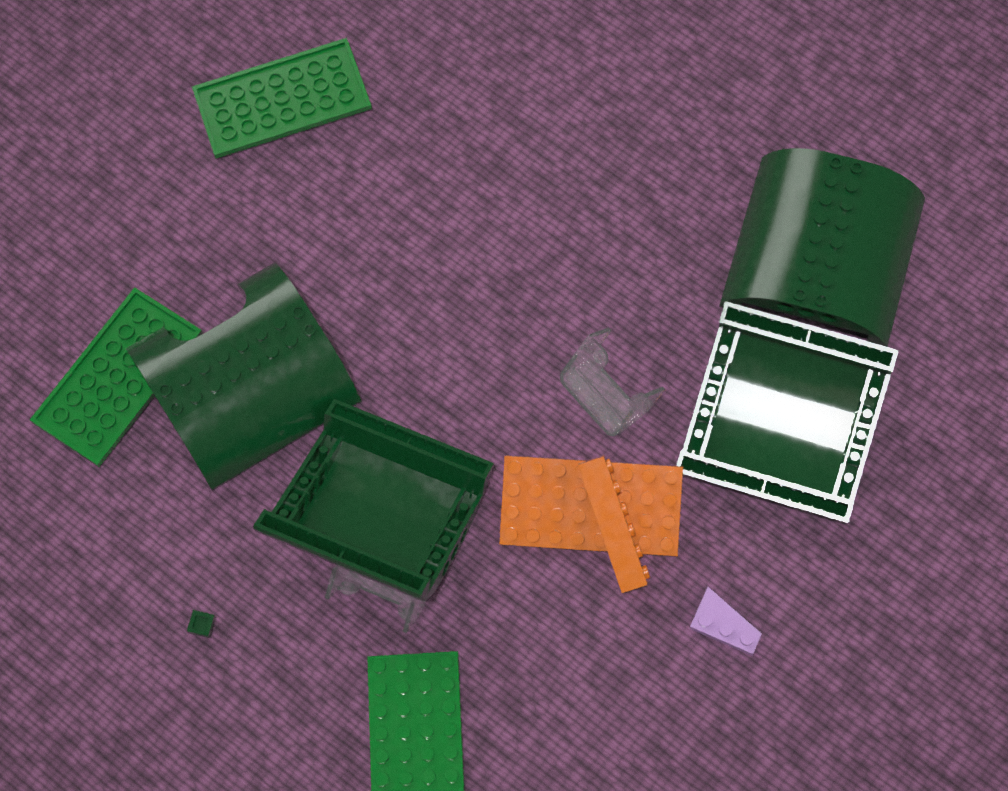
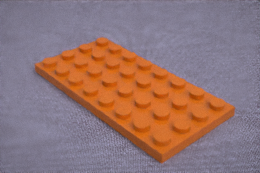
M505 455L499 544L607 552L578 467L579 463L588 460ZM611 462L614 469L613 472H610L613 481H618L621 489L618 497L620 502L625 501L629 513L625 515L627 523L632 522L636 533L635 536H632L635 545H640L642 554L678 556L683 466Z

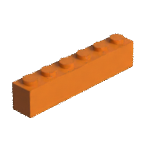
M602 455L579 463L578 467L621 593L648 585L647 579L650 578L647 566H642L640 557H643L640 545H635L632 536H635L636 533L632 522L627 523L625 515L629 513L625 501L620 502L618 497L621 489L618 481H613L610 472H613L614 469L610 458L605 459V456Z

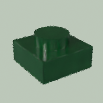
M193 610L187 633L210 638L216 618L215 615Z

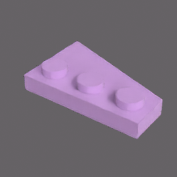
M707 587L690 625V629L753 656L762 633Z

